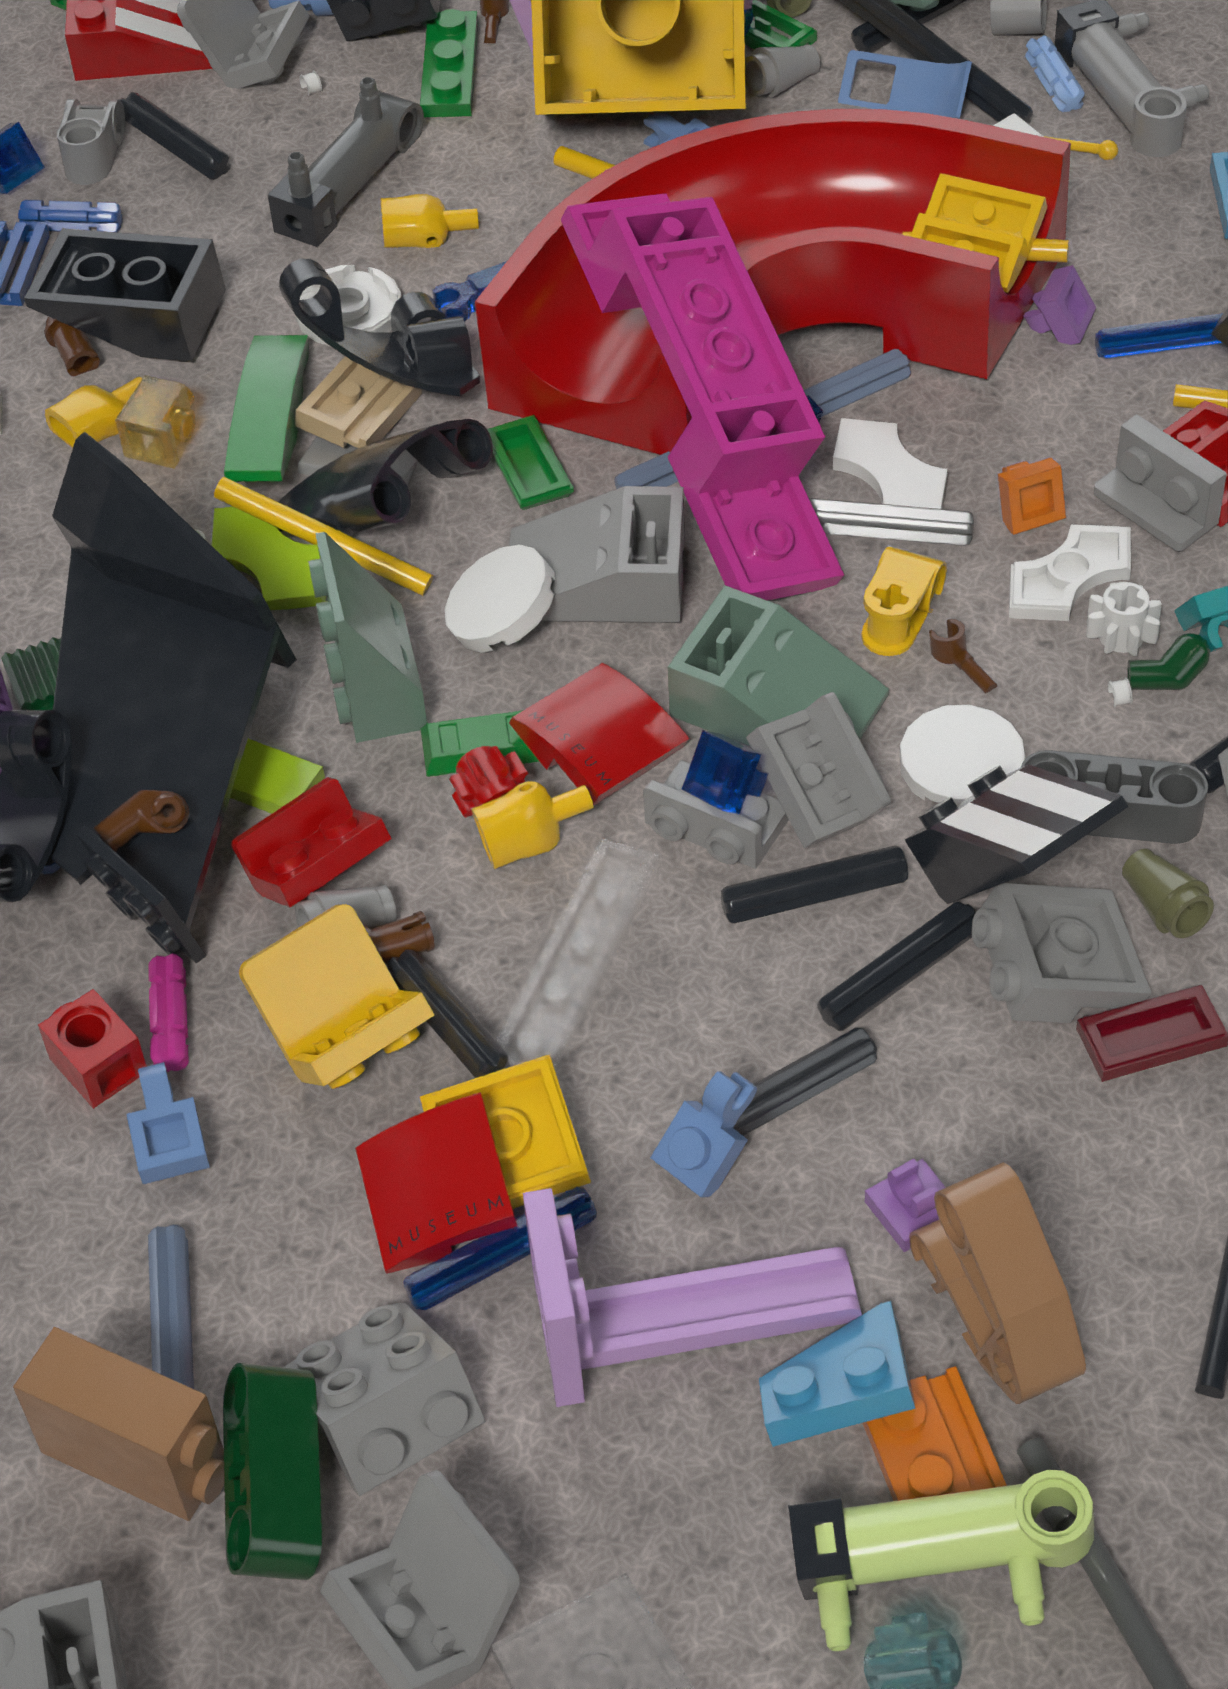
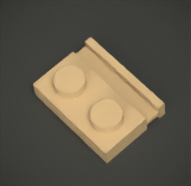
M345 356L296 409L295 426L344 448L347 444L361 448L382 440L420 397L422 389L404 385L379 375Z

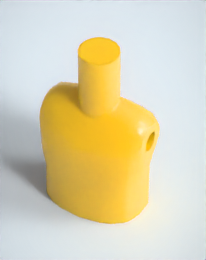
M429 194L380 198L384 248L439 247L445 243L447 234L450 231L479 229L477 208L445 210L442 201Z
M140 376L112 392L96 385H84L74 390L63 400L45 410L46 422L50 430L72 448L75 440L84 432L97 442H100L129 428L131 413L128 408L148 397L150 389L145 380Z
M528 781L519 784L495 800L473 808L472 814L483 847L495 870L519 859L551 851L560 841L559 822L591 810L594 806L585 785L551 798L543 785Z

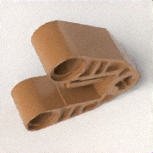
M1003 1162L935 1192L934 1201L939 1220L910 1232V1248L916 1262L923 1259L937 1281L931 1284L935 1293L948 1291L968 1330L961 1334L982 1368L1010 1400L1016 1404H1021L1085 1374V1357L1068 1292L1028 1195L1015 1171Z

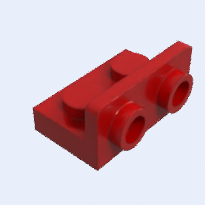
M326 777L234 838L231 845L253 888L262 897L291 908L309 896L311 892L316 891L392 838L381 817L353 809L339 781Z

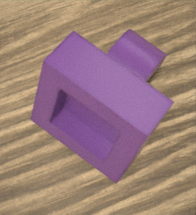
M1073 265L1054 269L1045 289L1035 293L1033 296L1038 309L1025 312L1024 318L1030 328L1038 333L1052 330L1058 342L1069 345L1081 342L1096 306Z
M923 1158L917 1162L915 1159H911L888 1172L887 1179L865 1190L864 1202L903 1252L911 1249L909 1243L910 1232L939 1220L934 1196L935 1192L946 1188Z

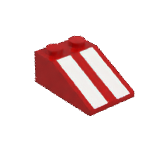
M67 0L65 38L75 81L213 68L191 34L182 25L177 13V6L181 0Z

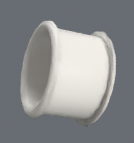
M313 70L312 73L300 75L301 88H308V96L319 91L322 92L321 80L316 71Z
M1126 677L1124 680L1108 682V692L1113 693L1114 707L1128 703L1132 704V690Z

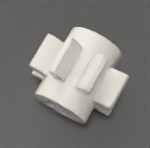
M1132 582L1110 583L1103 597L1099 595L1090 596L1086 636L1087 638L1099 637L1104 645V653L1106 654L1115 651L1121 653L1129 652L1132 656H1137L1138 648L1142 645L1143 641L1150 644H1156L1158 641L1162 603L1160 600L1149 601V595L1142 585Z

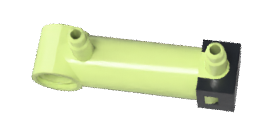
M1045 1470L1034 1474L1023 1484L844 1508L841 1498L788 1505L797 1581L804 1600L818 1599L821 1628L825 1631L826 1644L831 1651H843L851 1645L849 1628L852 1625L848 1596L858 1595L857 1585L1008 1565L1013 1601L1018 1606L1020 1621L1027 1626L1040 1624L1045 1618L1042 1604L1045 1596L1039 1563L1047 1567L1061 1568L1075 1564L1089 1552L1094 1541L1093 1501L1089 1491L1076 1476L1061 1470ZM1051 1506H1062L1076 1516L1074 1523L1066 1530L1060 1532H1048L1040 1528L1035 1523V1519L1043 1509Z

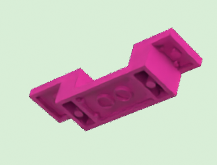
M666 193L567 206L561 222L602 313L642 307L692 416L689 424L670 452L668 460L680 486L683 487L686 500L724 584L767 601L818 591L837 585L843 578L844 573L799 479V474L818 449L825 435L713 198L705 197L670 202Z

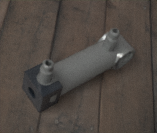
M371 77L363 78L360 81V100L355 109L353 121L309 168L305 164L304 155L300 152H293L288 156L287 175L267 194L274 232L318 248L337 227L336 215L396 151L405 153L420 137L424 123L422 107L416 102L379 91L375 79Z

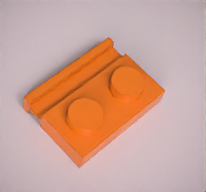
M956 1366L946 1369L945 1375L928 1380L926 1376H921L910 1380L915 1409L863 1422L893 1501L1007 1486Z

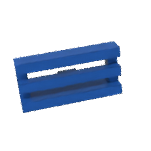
M0 221V256L6 241H8L0 261V305L23 306L24 297L31 286L50 237L47 224L36 223L34 231H28L26 222H16L14 229L9 230L7 222ZM29 242L9 294L4 293L23 243Z

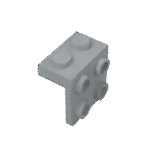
M181 0L177 6V13L183 27L191 34L203 51L213 70L219 74L227 87L236 89L255 83L267 85L276 80L284 70L283 65L291 50L299 43V35L310 17L299 0L263 13L259 12L252 0Z
M405 1303L384 1305L372 1309L360 1319L359 1324L331 1340L319 1341L307 1346L298 1354L296 1360L284 1367L312 1372L317 1390L316 1414L318 1422L325 1430L346 1479L359 1497L486 1422L456 1351Z
M434 1470L418 1478L389 1548L329 1571L320 1592L390 1689H449L466 1681L480 1670L519 1589L520 1580L510 1556L495 1543L472 1513L465 1498L455 1491L440 1471Z

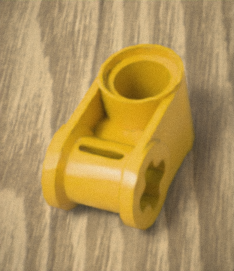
M891 546L885 548L876 572L865 589L863 598L865 610L869 615L863 625L861 638L863 644L871 652L883 656H894L909 650L914 644L928 613L933 611L930 608V602L934 594L941 595L947 572L946 562Z

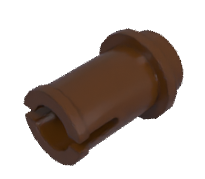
M48 317L44 330L45 338L51 346L57 348L69 375L74 377L97 369L100 364V358L95 349H93L86 333Z
M422 911L369 929L367 925H363L385 965L388 964L391 957H399L404 950H414L419 954L425 951H433L435 948L429 922L422 924V922L426 921V916Z

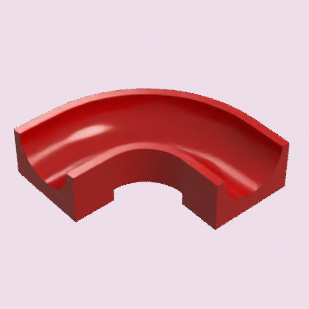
M841 108L795 111L753 117L693 132L642 151L605 170L576 189L553 208L528 234L475 301L488 409L521 418L534 415L539 423L659 455L672 451L692 416L642 307L602 313L561 222V218L569 205L666 193L670 202L705 197L713 198L777 335L798 328L825 323H860L883 327V354L893 349H899L911 361L987 379L1023 321L1025 312H1028L1034 303V294L1041 291L1058 262L1025 261L1009 292H1004L1000 282L999 257L902 235V233L912 232L918 214H926L939 175L942 173L1045 197L1047 210L1036 238L1065 240L1071 143L929 113L888 109Z

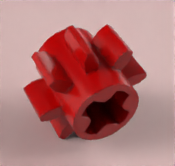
M497 746L477 747L467 752L459 760L456 766V774L450 776L449 780L456 790L452 797L462 815L467 818L473 815V808L495 800L519 784L526 782L524 778L529 773L515 751L503 757Z

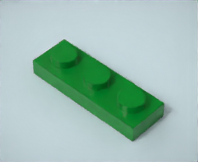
M447 9L439 12L438 18L427 22L420 106L422 107L424 118L472 116L478 34L477 11Z

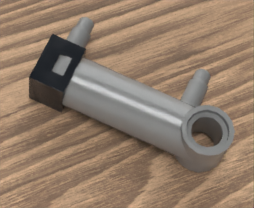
M1091 0L1057 10L1054 44L1057 51L1070 68L1080 67L1129 129L1132 147L1138 153L1149 157H1164L1177 152L1182 144L1186 108L1207 100L1209 89L1204 84L1189 85L1178 89L1161 86L1122 38L1147 28L1149 25L1148 15L1145 12L1118 16L1106 0Z

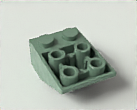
M326 532L315 533L320 559L310 560L308 564L315 598L327 596V601L316 603L323 640L325 642L335 641L334 643L323 645L330 680H332V684L343 682L344 687L333 688L339 723L352 722L356 743L419 731L420 728L427 724L423 691L402 604Z
M724 585L667 667L669 711L671 717L750 746L746 737L756 728L804 710L818 698L831 692L836 694L844 711L851 718L857 736L861 739L889 695L888 687L783 607Z

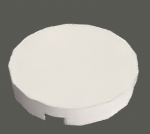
M340 265L325 270L338 288L344 326L368 332H390L392 330L391 311L395 302L401 297V292L393 278L381 270L368 267L369 273L355 271L354 265ZM320 285L307 287L302 292L300 300L312 298L319 291ZM295 315L302 333L308 335L309 338L317 343L328 345L307 328Z
M519 544L499 548L481 557L461 575L450 591L445 606L446 626L465 648L481 653L494 651L489 645H494L501 641L508 646L521 640L539 624L551 606L554 592L550 589L552 580H555L554 570L535 548Z
M946 705L923 713L907 727L900 744L901 776L915 795L924 801L926 797L938 803L952 797L956 805L973 795L967 786L973 780L999 765L1005 774L1021 768L1025 760L1023 739L1014 726L994 711L973 705Z

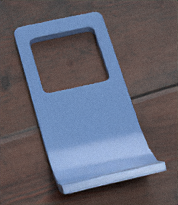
M851 50L846 60L838 103L872 109L929 113L959 119L972 62L965 61L962 63L945 64ZM863 60L896 66L890 99L887 104L850 98L858 61Z

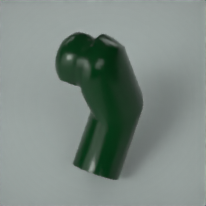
M1187 633L1179 636L1160 660H1128L1127 679L1129 680L1131 690L1185 689L1208 664L1210 657L1209 644L1200 635Z

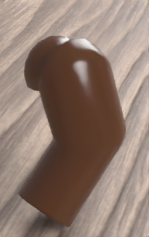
M140 790L93 829L101 840L116 852L138 833L168 834L182 829L188 821L189 806L185 799L177 793Z

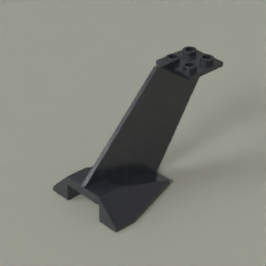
M84 432L75 440L52 514L54 521L71 547L53 710L60 712L68 721L72 736V755L66 807L50 858L80 885L93 875L108 889L105 894L127 918L132 921L138 916L148 925L145 928L146 932L168 955L182 950L197 964L206 955L189 930L270 664L274 663L289 668L297 659L261 592L127 465ZM140 790L169 791L177 793L185 799L189 806V817L182 829L168 834L138 833L116 852L103 842L93 829Z

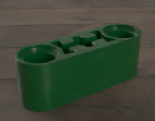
M236 1363L228 1375L223 1395L225 1541L227 1565L233 1575L309 1580L317 1569L322 1548L318 1416L316 1414L317 1390L315 1378L309 1370Z

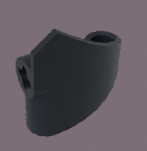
M473 419L446 421L379 440L346 453L321 467L293 487L278 502L352 537L354 531L364 532L403 521L408 515L411 506V495L408 486L402 477L390 467L404 450H407L432 475L437 478H450L486 467L491 461L493 453L492 439L482 423Z

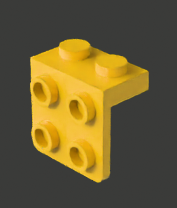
M337 904L245 960L239 968L240 979L293 1072L304 1083L319 1086L328 1084L331 1089L349 1083L365 1071L362 1063L364 1060L381 1049L385 1053H391L405 1047L420 1035L417 1026L434 1016L422 992L399 990L356 911L347 904Z

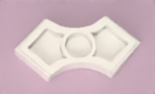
M841 418L833 455V470L855 475L867 482L876 491L882 504L942 509L947 483V469L926 464L908 453L899 440L897 433L898 423Z
M1071 524L1067 539L1054 552L1036 560L1020 561L1011 564L1009 618L1069 621L1073 605L1086 591L1106 582L1129 580L1131 572V527Z

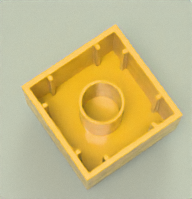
M531 0L535 115L746 109L744 0Z

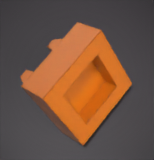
M1050 457L1031 464L1023 461L1002 468V473L998 474L1002 519L1013 535L1066 518L1061 465Z

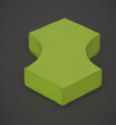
M233 506L214 509L211 546L236 569L247 573L260 583L263 597L270 610L314 607L316 603L326 602V596L315 598L308 564L310 560L320 559L318 545L293 541L283 535L279 528Z

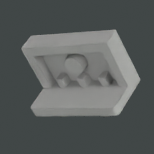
M833 692L821 696L804 710L756 728L746 737L804 849L866 822L891 803V798L884 786L880 773L873 766L854 730L851 718L844 711L836 694Z

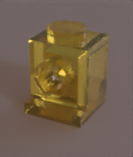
M147 375L143 377L115 419L124 457L175 469L179 463L177 446L180 442L189 441L195 428V413L190 409L195 402L192 391L185 384Z

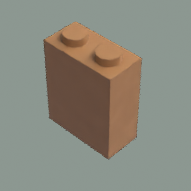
M55 1326L53 1327L13 1386L41 1453L184 1520L190 1521L201 1502L206 1504L212 1503L224 1486V1448L206 1394Z

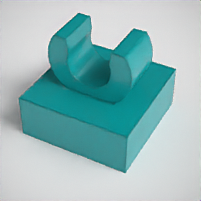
M1228 586L1195 595L1174 610L1178 622L1184 631L1202 626L1199 635L1206 639L1210 652L1223 647L1222 640L1218 634L1219 625L1228 627Z

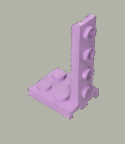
M552 1188L523 1193L534 1283L539 1302L556 1407L585 1402L581 1371L584 1369L847 1324L862 1316L845 1249L840 1247L585 1290L583 1277L580 1278L576 1259L578 1258L571 1214L557 1216Z

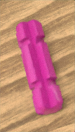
M172 953L166 957L156 955L148 964V979L151 982V987L149 988L150 1032H152L150 1058L153 1061V1065L164 1062L167 1072L185 1069L189 1063L188 1045L186 1044V1039L188 1038L187 995L184 994V989L186 988V969L183 966V959L177 954Z

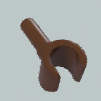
M480 0V12L486 21L484 43H496L500 18L509 12V0Z
M957 619L947 620L948 638L940 637L932 629L929 630L931 655L934 659L944 664H955L985 694L997 687L993 679L974 661V658L967 651L965 626L961 621Z

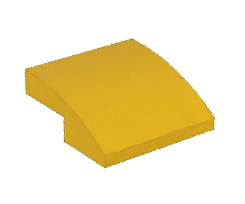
M940 173L926 214H918L910 237L999 257L1000 282L1004 292H1009L1029 255L1047 210L1046 198Z

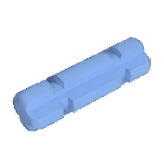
M1044 35L1038 40L1031 38L1026 44L1028 51L1025 57L1032 68L1037 67L1034 72L1050 96L1055 95L1052 100L1058 110L1070 112L1072 109L1082 108L1084 104L1082 98L1085 92L1075 79L1061 54L1057 51L1052 40Z

